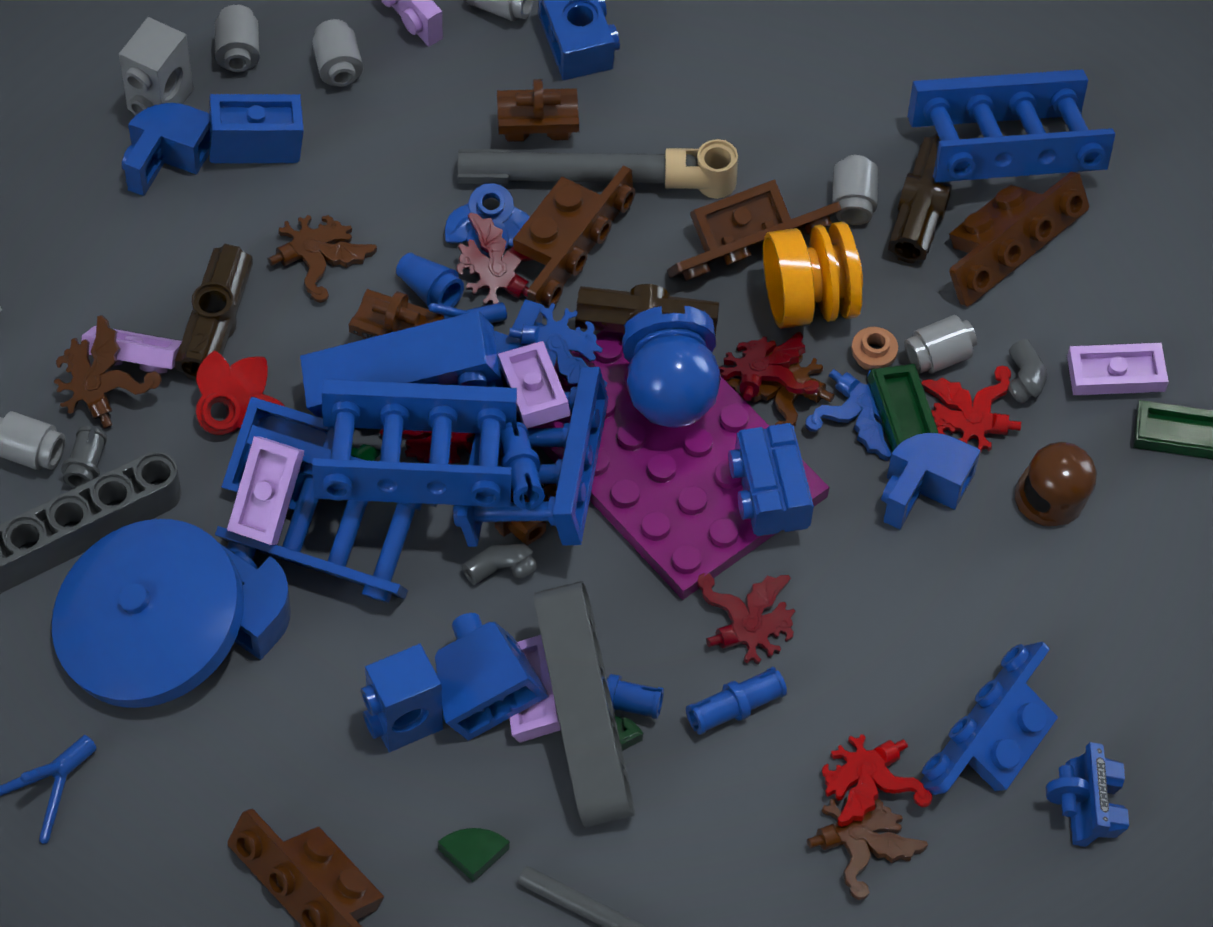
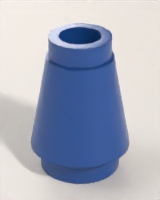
M413 253L404 255L397 264V276L427 306L431 303L454 307L461 299L464 291V282L459 278L456 270L416 256Z

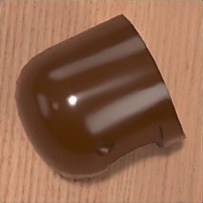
M1056 442L1041 448L1034 455L1029 463V467L1025 469L1016 485L1014 498L1019 511L1029 520L1042 526H1059L1074 521L1081 514L1095 489L1097 471L1094 462L1084 449L1072 443ZM1028 477L1036 492L1051 504L1047 512L1042 513L1035 510L1027 501L1024 485Z

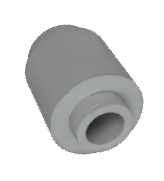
M230 5L223 8L215 20V59L221 67L227 70L243 72L254 67L260 58L259 23L252 10L248 7Z
M332 19L319 24L314 32L312 46L320 78L329 85L347 86L358 79L363 72V64L355 33L342 20Z
M847 156L844 160L836 163L833 170L832 204L839 201L842 210L836 213V217L840 222L844 221L848 225L868 223L871 221L873 213L877 210L879 170L877 165L865 156Z
M954 314L915 330L913 337L906 339L904 345L908 359L911 364H915L918 374L925 371L933 374L973 356V347L977 345V337L968 320L962 321Z
M14 411L8 412L4 418L0 417L1 458L38 471L43 468L52 470L57 466L64 451L65 435L57 432L54 425Z

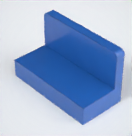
M210 94L211 139L209 159L211 163H298L300 161L304 132L300 94Z

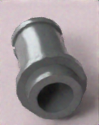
M91 426L80 427L76 433V440L70 458L62 464L63 479L67 485L73 488L91 481L100 475L97 466L103 447L107 442V436L98 428L95 429L92 442L88 444Z

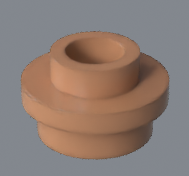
M864 328L853 338L852 355L858 365L867 371L885 368L895 361L898 353V342L895 336L884 328ZM869 345H878L882 348L874 349Z

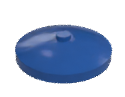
M172 519L144 520L123 526L109 533L93 544L76 561L66 575L56 597L52 615V638L61 665L83 690L98 700L115 706L128 708L150 707L185 695L204 682L218 668L231 650L237 637L244 609V591L238 569L229 554L210 534L197 526Z

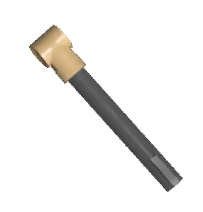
M720 139L709 140L699 149L666 148V154L510 152V149H459L458 184H509V181L558 182L561 177L573 182H611L624 165L632 169V183H665V189H699L705 196L718 199L730 195L736 188L738 153L731 143Z

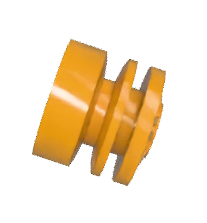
M844 221L832 223L829 227V233L823 225H814L811 230L808 248L801 231L797 228L766 233L763 242L765 284L771 312L776 325L780 329L810 325L813 321L816 302L823 318L827 322L835 321L839 311L845 319L857 318L860 315L863 286L862 266L853 234L847 223Z

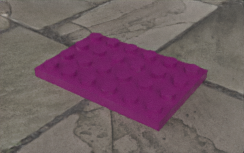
M601 331L596 334V343L603 349L601 353L593 352L596 356L595 361L590 362L578 352H570L573 357L582 358L588 367H600L603 380L607 382L606 391L609 400L590 502L672 590L684 600L699 589L697 585L699 575L705 573L704 576L710 573L715 578L775 535L757 536L753 532L751 520H742L738 505V491H743L741 478H732L728 462V451L735 449L736 436L740 430L757 427L767 429L769 425L722 377L715 405L698 422L678 428L650 423L633 406L628 393L627 373L630 362L624 358L622 347L624 333ZM556 361L554 369L564 392H570L571 388L577 387V385H568L566 377L559 375ZM517 412V422L522 423L520 416ZM571 416L530 428H563L565 423H570ZM540 447L555 464L558 459H563L564 447ZM803 461L813 505L816 506L828 497L830 487Z

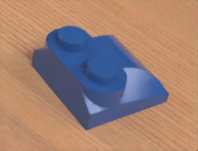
M251 397L221 487L238 493L251 448L246 442L252 425L331 450L335 427L323 426V418ZM304 465L300 466L288 507L291 510H295L306 477L302 473Z

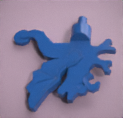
M554 303L549 308H545L544 305L540 307V313L547 320L545 326L523 324L522 329L510 328L509 337L520 338V344L530 345L543 341L553 366L556 363L557 357L559 375L566 377L568 385H578L581 367H588L582 358L573 357L569 351L578 352L592 362L596 358L593 352L601 353L603 349L596 343L597 338L593 334L595 330L593 323L586 321L587 330L585 332L581 331L580 327H577L576 330L569 329L567 325L568 320L577 317L578 312L576 310L569 312V309L565 308L563 318L556 322L553 319Z
M833 369L829 377L837 382L835 389L848 397V399L842 406L822 405L816 408L813 415L807 417L805 427L809 431L816 432L822 427L823 421L821 418L848 423L858 416L854 426L855 431L858 433L856 440L864 444L867 453H875L880 459L889 461L891 452L883 436V423L870 384H862L848 372L841 375Z

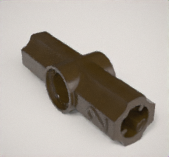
M937 133L932 137H924L915 161L913 173L907 174L899 200V214L889 242L888 250L893 252L898 260L913 264L918 260H926L935 235L937 223H942L951 194V181L935 182L933 178L940 141Z
M224 244L220 248L213 249L202 284L192 294V313L175 359L176 370L185 374L188 379L196 380L199 365L211 352L217 351L221 355L223 354L227 339L236 330V313L253 265L252 256L245 253L239 246Z
M654 284L636 285L630 292L580 286L575 328L587 329L585 323L588 321L593 323L595 330L624 333L625 335V323L640 312L662 306V314H685L684 306H691L705 311L713 319L716 338L719 302L671 297L666 289Z

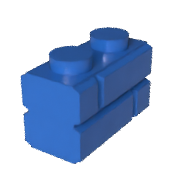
M791 423L771 425L767 429L757 427L740 430L736 436L735 449L728 451V462L732 478H741L743 491H738V505L742 520H751L753 532L757 536L776 534L781 530L790 532L807 529L811 526L814 505L794 426Z

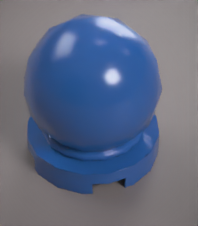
M662 306L654 307L636 314L624 325L625 335L622 338L624 358L630 362L627 373L628 393L633 406L650 423L671 428L691 425L698 422L716 403L721 377L718 364L712 353L716 347L713 319L705 311L691 306H684L685 314H662Z

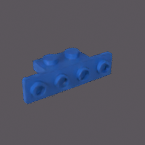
M1043 641L1025 646L1019 644L1006 653L1001 660L1003 668L994 680L985 684L975 696L977 704L969 715L960 719L951 728L948 734L951 739L942 752L930 758L922 769L924 776L920 782L923 783L924 788L929 790L932 795L946 793L967 764L995 792L1008 789L1058 718L1026 684L1050 650Z

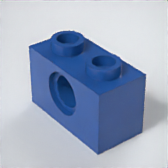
M538 0V16L563 81L613 69L614 51L620 49V42L615 25H608L606 21L607 9L605 0Z
M421 643L365 666L366 686L361 688V695L367 710L362 712L363 718L372 738L376 739L381 736L388 752L443 730L442 684Z

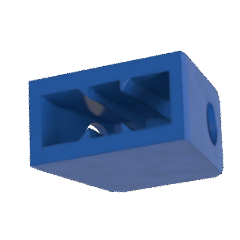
M476 613L460 615L452 622L456 641L437 651L435 664L437 676L442 684V709L445 722L469 741L549 697L546 688L516 640L499 624L488 622L483 625L480 616Z

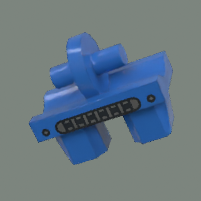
M1088 743L1085 753L1068 760L1066 765L1060 766L1059 778L1050 781L1045 786L1047 800L1062 805V815L1070 817L1073 845L1087 847L1098 837L1117 838L1129 827L1128 809L1123 805L1108 802V793L1115 794L1123 787L1125 781L1124 763L1105 758L1103 744Z

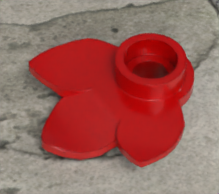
M213 351L201 362L196 374V382L201 397L196 404L195 413L199 425L206 432L213 435H225L231 433L236 428H241L251 397L284 406L279 400L262 394L265 390L268 376V366L265 357H247L229 366L227 360L220 353ZM215 403H221L227 409V416L222 421L215 420L211 415V407Z

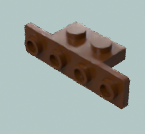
M623 165L601 195L564 177L558 180L513 238L515 251L546 265L527 291L528 300L542 304L545 308L550 307L552 303L556 305L563 292V286L572 275L577 276L582 271L587 261L588 253L596 243L601 244L606 239L616 216L620 212L625 213L631 206L635 197V188L632 186V169Z
M1069 172L1043 194L1010 185L1000 190L996 197L977 212L970 214L962 224L949 233L953 248L968 253L949 270L960 304L965 306L973 304L1088 211L1089 202L1079 173Z
M776 180L768 181L691 211L689 214L705 252L674 264L667 269L669 278L683 274L685 281L692 280L710 272L709 264L724 258L727 266L752 256L749 248L762 244L767 232L793 228L799 230L805 227L808 235L811 234L814 225H823L827 228L832 224L830 217L840 212L842 208L838 201L791 219Z
M249 809L242 812L228 839L230 849L302 927H362L356 920L376 911L384 899V895L319 826L283 842L254 809Z

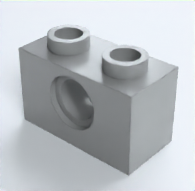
M147 17L119 53L127 109L135 116L144 109L157 104H183L194 90L187 35Z

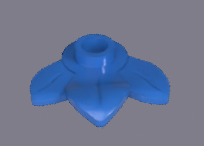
M486 183L480 185L472 192L468 204L453 210L449 215L445 225V241L456 244L468 243L469 239L475 241L480 252L489 257L488 253L480 248L478 236L468 220V215L475 213L482 219L491 218L495 227L503 230L502 238L507 241L505 251L507 246L513 247V238L530 216L514 207L513 197L505 187L496 183ZM493 198L500 205L494 210H488L483 206V202L486 199Z

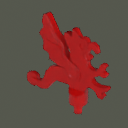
M1002 365L996 367L994 377L1000 383L978 391L973 401V407L969 390L962 389L960 382H949L943 377L937 381L931 379L922 380L921 383L924 391L938 398L944 404L934 403V410H931L938 433L945 434L943 431L949 430L953 434L955 431H959L963 434V437L958 440L965 443L975 438L978 440V449L981 450V453L983 449L992 450V443L984 437L985 434L1007 435L1008 430L1021 431L1022 422L1010 421L1007 414L990 413L991 403L1006 395L1009 390L1011 370Z
M860 734L859 738L849 736V743L855 747L856 752L844 750L841 745L838 746L837 751H831L833 759L843 758L847 763L843 766L836 765L835 771L829 770V764L822 767V776L825 777V784L827 785L825 790L827 797L835 794V798L838 801L843 800L848 789L858 783L857 786L849 791L847 804L838 818V825L840 827L847 826L852 821H863L866 813L875 810V801L878 799L877 788L885 793L893 794L915 792L914 801L920 807H928L932 803V794L924 788L922 782L916 778L894 776L887 768V766L900 759L901 751L908 748V744L904 739L895 744L888 740L873 750L867 751L864 748L866 737L863 734Z

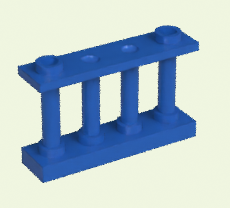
M1083 69L918 80L912 83L907 115L911 127L934 126L940 138L933 174L935 182L1069 173L1071 171L1108 170L1115 139L1113 128L1089 130L1081 115L1088 85V78ZM1063 117L1069 131L1046 133L1039 118ZM1020 120L1027 135L1003 136L996 121ZM977 123L984 138L959 139L953 124Z
M581 367L577 387H572L570 392H564L572 413L570 423H565L563 428H528L531 448L564 447L563 459H558L556 464H540L541 468L538 473L541 484L557 485L556 496H551L549 501H543L538 507L530 509L529 502H525L526 509L517 507L514 502H511V507L454 505V523L456 527L462 528L468 547H478L483 522L549 521L551 526H556L562 545L582 544L609 400L600 367ZM502 379L487 382L486 387H504ZM475 433L468 465L478 466L481 436L479 433Z
M323 379L321 393L323 426L335 427L331 459L313 458L314 499L511 507L512 467H498L500 431L505 429L506 423L512 422L514 435H516L517 388ZM354 428L383 429L380 461L351 460ZM403 430L432 431L429 463L400 462ZM452 432L481 434L478 466L449 464Z
M252 425L246 442L250 446L255 436H261L304 450L301 465H304L302 473L306 477L282 546L270 545L228 531L220 526L217 527L215 536L228 542L226 548L231 552L240 551L251 559L254 558L257 551L364 586L362 595L389 603L392 595L406 599L408 590L402 585L391 581L415 510L420 511L424 503L394 502L397 505L373 576L346 567L368 501H347L327 561L300 553L319 500L314 499L313 458L331 459L332 450ZM351 456V460H363ZM426 504L433 507H437V504Z

